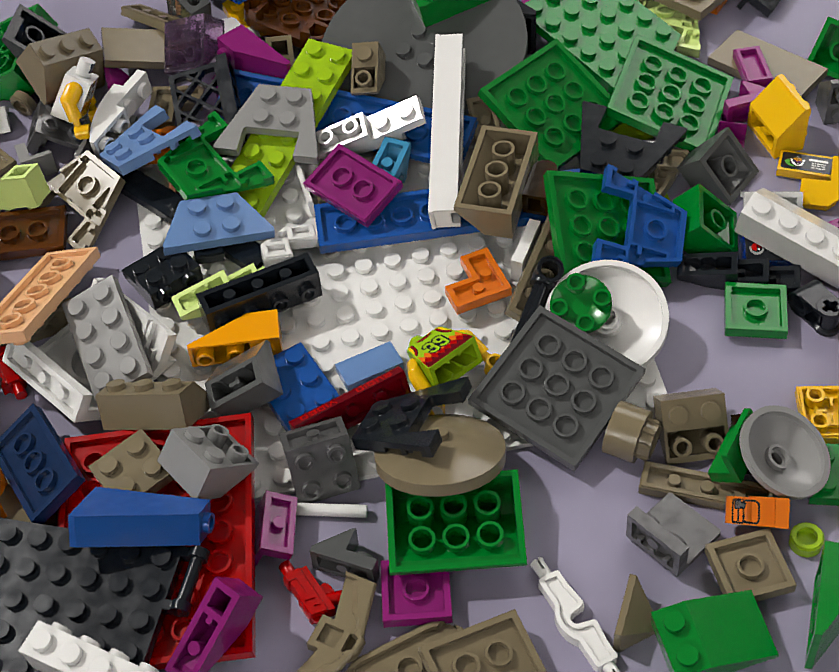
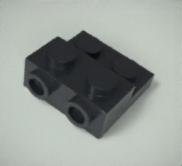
M163 246L122 269L124 278L154 310L171 302L172 296L203 280L200 265L187 252L164 256Z

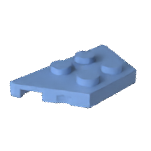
M237 192L182 200L178 204L163 243L164 256L270 239L275 238V230Z

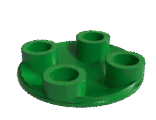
M580 273L570 274L565 280L560 282L554 289L550 299V311L587 334L601 328L608 320L612 310L611 294L605 284L595 277Z

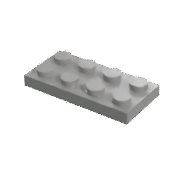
M110 275L62 304L95 402V395L106 387V383L112 380L123 379L125 382H136L141 379H150L154 376L117 278Z

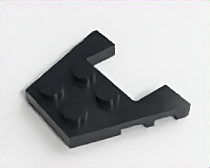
M583 101L580 173L604 174V169L610 164L618 168L616 172L622 176L647 178L656 169V165L665 156L668 157L672 149L679 142L682 143L686 139L688 128L663 122L655 142L651 143L600 129L607 115V107Z
M462 377L374 403L351 438L355 449L386 453L389 451L388 448L400 449L402 455L420 451L422 457H434L443 441L439 429L419 430L434 406L464 403L472 388L469 377Z

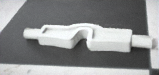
M538 557V561L534 559L530 566L540 578L538 580V589L553 609L555 624L562 637L572 645L579 647L595 672H621L616 666L618 655L605 637L599 623L593 619L579 624L571 621L584 611L583 600L569 586L558 570L551 572L542 557Z

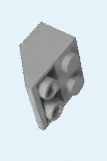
M220 424L171 429L157 460L192 498L200 499L221 498L253 472L259 464L249 454L248 449L240 445L229 434V430Z

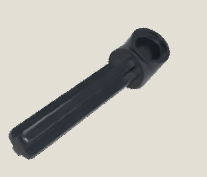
M551 255L545 256L540 259L535 267L530 280V284L533 287L510 343L539 305L545 306L549 294L563 276L564 265L559 258ZM541 269L551 270L554 278L545 277Z

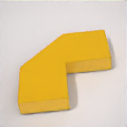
M833 156L830 181L801 178L800 192H803V208L827 211L839 201V156Z

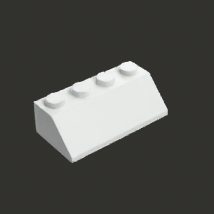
M765 188L755 191L741 211L734 231L792 264L801 265V269L839 289V228Z

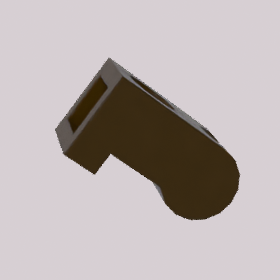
M541 160L533 165L522 193L523 212L548 216L543 175L547 170L558 171L557 165L553 161Z

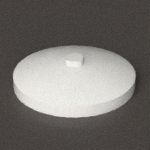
M597 260L580 265L565 274L558 281L555 288L570 274L580 273L600 280L611 294L612 310L608 320L601 328L589 333V335L642 367L647 366L658 355L668 333L669 310L662 289L648 273L627 262ZM555 288L551 291L545 308L549 311L551 295Z

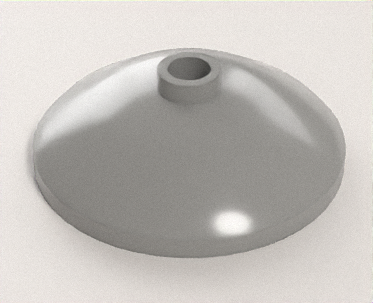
M770 405L757 409L743 423L740 432L741 454L752 476L765 489L782 498L802 500L813 496L825 486L831 468L829 451L822 435L807 418L790 408Z

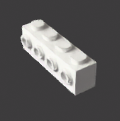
M38 620L18 650L33 668L41 672H159L155 667L145 662H141L139 666L129 662L130 658L117 649L111 648L110 652L101 649V645L97 641L86 635H82L79 639L71 635L72 632L67 627L57 622L48 625Z

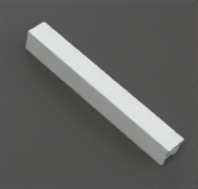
M463 33L435 34L428 214L432 229L461 227V216L454 211V204L462 184L466 63Z

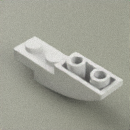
M137 69L123 86L113 84L100 102L91 123L89 136L90 145L98 159L101 160L99 154L105 147L115 141L131 126L129 118L153 92L146 71Z
M416 95L368 117L361 112L316 132L319 157L326 158L338 144L343 145L356 154L379 149L385 136L405 140V132L426 123L421 100Z

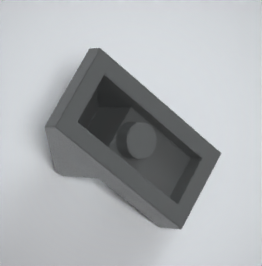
M356 528L349 529L316 543L310 548L309 552L314 569L345 578V573L348 571L377 583L380 577L377 559L363 551L356 553L359 545Z

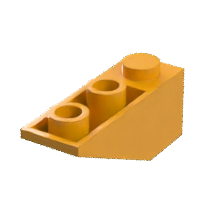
M278 310L246 313L188 344L187 349L192 367L223 364L265 340L270 342L273 356L282 352V332Z

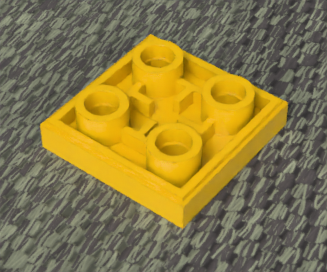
M796 386L795 397L798 413L807 418L817 428L825 443L839 444V386Z

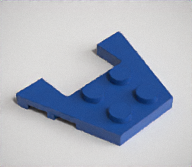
M608 164L604 169L601 192L629 200L624 246L597 238L593 244L591 262L597 260H618L637 267H678L682 262L687 211L657 192L651 194L638 186L639 181L634 178L632 180L625 178L616 172L618 168Z

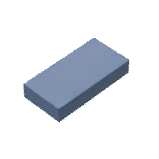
M391 341L335 364L336 372L347 391L397 366L404 369V362Z

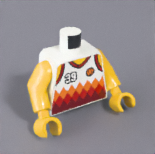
M84 56L79 58L77 66H73L66 72L50 113L52 116L74 124V135L79 140L89 139L90 124L81 125L80 120L87 112L90 122L93 120L97 110L95 105L97 101L93 94L99 79L98 75L92 73L96 62Z

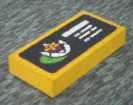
M781 149L776 176L830 181L833 157Z

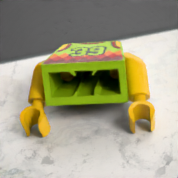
M436 327L424 337L416 335L410 340L407 349L410 358L407 362L408 377L414 389L418 391L459 379L482 361L485 362L484 373L487 375L501 355L496 353L489 354L487 352L489 349L469 330H452L445 327ZM445 405L438 406L445 414ZM431 409L429 415H435L433 409Z

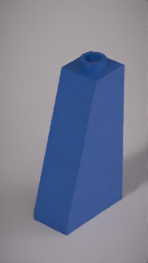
M95 487L68 515L70 547L76 548L200 545L206 536L212 533L215 525V515L211 513L209 499Z

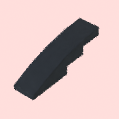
M738 252L683 254L682 262L677 267V280L724 290L725 282L786 285L787 295L801 287V265L770 266L769 258L739 259Z

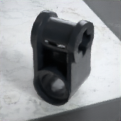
M812 280L788 294L787 301L791 310L807 322L816 333L826 337H832L839 333V298L833 295L820 281Z

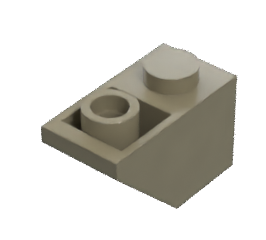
M379 41L352 43L351 95L379 94L385 81L386 54Z

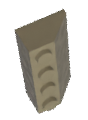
M482 125L454 204V211L484 235L513 239L523 208L522 193L532 167L539 157L538 132Z

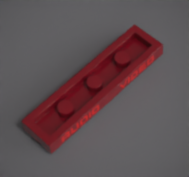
M397 366L289 421V426L291 430L341 416L346 430L363 421L374 403L411 393L405 371L400 366Z

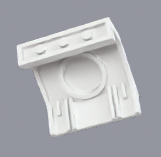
M94 278L91 287L104 280V278ZM123 294L154 375L150 379L154 381L177 361L170 356L177 334ZM69 324L39 347L34 346L30 341L23 345H14L13 343L6 345L2 361L71 421L77 423L101 420L98 406L90 388Z

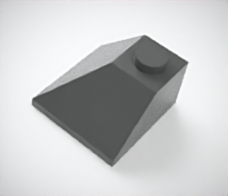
M729 127L724 128L692 150L677 167L691 188L700 183L727 206L734 202L740 195V192L745 189L759 172Z

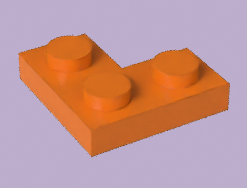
M487 247L461 256V266L468 278L445 286V294L457 315L512 295L511 285Z

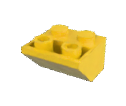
M780 74L750 103L747 125L775 159L780 156L781 149L796 152L804 148L811 107L796 91L795 86L783 74Z

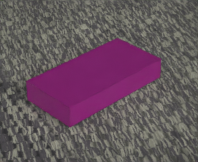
M760 46L733 49V59L742 81L767 87L774 80Z

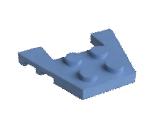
M155 105L115 141L109 143L99 156L104 164L124 176L155 160L153 154H160L161 150L165 148L174 150L179 146L178 141L188 136H191L193 140L202 134L197 125L189 121H185L165 136L152 131L153 129L170 119L165 109Z

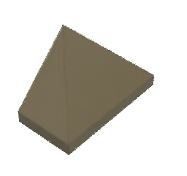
M629 575L614 633L613 649L616 652H621L655 634L651 626V612L653 610L637 575Z

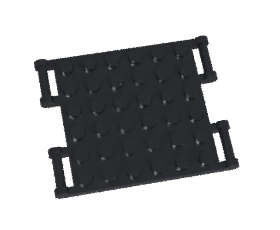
M0 518V672H41L33 668L18 651L38 620L48 625H52L53 622L60 623L72 632L71 635L79 639L82 635H86L97 641L101 645L100 648L107 652H110L111 648L117 649L130 658L129 662L138 666L141 662L149 664L166 614L189 617L192 609L190 601L202 566L208 562L210 551L197 545L191 547L133 546L76 548L70 547L69 528ZM184 561L189 562L176 599L171 600Z

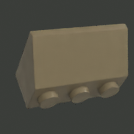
M89 28L29 43L16 60L17 65L44 105L55 102L66 72L73 66H77L81 56L96 62L92 72L99 76L95 90L105 85L103 48Z
M171 378L163 382H153L152 379L125 382L123 379H116L106 383V387L95 395L103 430H140L141 428L142 430H171L192 426L210 409L206 390L194 381H181L179 378Z

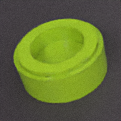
M809 522L798 523L790 531L789 547L795 554L801 557H814L822 550L824 534L815 524Z

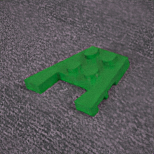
M216 111L210 113L208 120L198 127L202 134L201 136L193 140L191 136L185 141L180 140L178 142L179 146L176 149L169 150L157 160L158 169L185 200L242 192L274 184V175L261 161L238 172H234L209 144L218 139L228 126Z

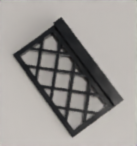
M226 53L216 55V62L168 76L177 127L185 121L202 126L208 120V115L204 121L195 118L202 107L210 110L209 114L216 111L229 124L242 107L234 68ZM215 72L216 76L210 84L201 81L206 74ZM186 80L191 82L185 92L177 89V83ZM197 86L206 89L200 99L191 96ZM212 92L220 95L219 100L214 106L206 103ZM187 100L195 103L189 114L181 111ZM246 134V136H245V139H244L242 148H243L244 144L246 143V141H247V139H248V135H247V134ZM216 140L210 142L209 144L213 147Z

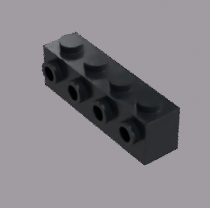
M308 252L196 294L201 316L209 333L246 313L277 309L278 312H283L286 309L323 296L319 272Z

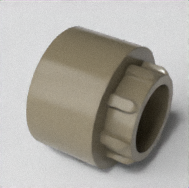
M621 400L614 409L602 443V452L633 464L637 459L649 460L656 448L662 424L660 421L652 418V411Z

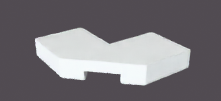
M314 225L288 226L280 230L278 237L275 239H268L263 242L260 247L264 267L267 268L293 258L292 250L318 247V237Z

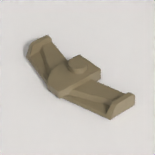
M346 571L335 619L324 614L322 615L307 641L308 650L314 653L297 672H340L346 664L355 661L359 657L366 644L364 634L377 583Z

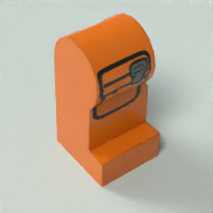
M726 496L725 523L789 529L790 498Z

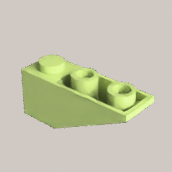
M38 163L15 165L0 178V210L11 211L16 208L25 207L34 209L42 205L43 200L51 191Z

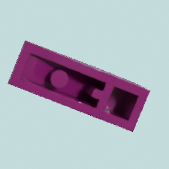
M242 24L217 37V54L226 53L234 69L285 79L291 69L290 61Z
M215 577L165 670L167 672H208L247 628L263 596L239 578Z

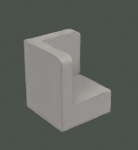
M25 142L14 146L21 165L38 163L44 177L58 173L50 150L29 156Z

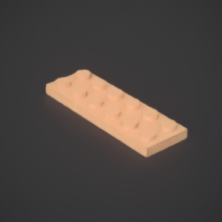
M97 246L47 252L0 302V345L10 343L23 345L31 340L34 333L44 325L46 319L57 310L59 304L69 296L72 289L81 282V279L101 257Z

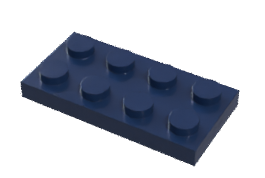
M34 403L0 436V467L32 523L44 524L78 490L86 479L42 408Z

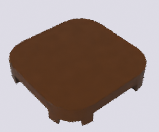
M347 0L244 1V21L252 29L271 37L291 35L292 45L303 49L308 39L322 42L330 21Z

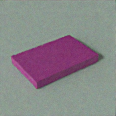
M338 144L303 183L305 189L367 228L404 187L401 180L341 144Z

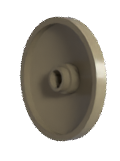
M458 414L428 415L419 431L439 429L443 441L434 457H422L420 451L402 455L400 449L388 448L389 451L386 453L374 452L376 471L386 484L401 492L429 497L451 496L477 489L492 481L502 471L506 463V443L501 432L490 423L481 419Z

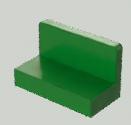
M744 408L736 425L730 426L707 472L712 482L742 483L748 468L740 450V432L745 420L753 413L751 408Z

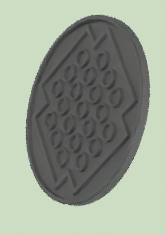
M347 0L333 16L322 39L324 43L352 49V43L379 41L386 54L385 81L379 94H368L367 96L402 102L417 95L421 100L422 107L432 108L435 34L463 33V48L466 50L464 115L469 116L466 99L478 97L481 88L525 60L528 53L526 22L517 0H490L428 27H425L412 0ZM351 70L339 90L351 92Z

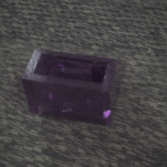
M202 13L165 22L164 73L171 74L209 64L217 55V37L224 34V20Z

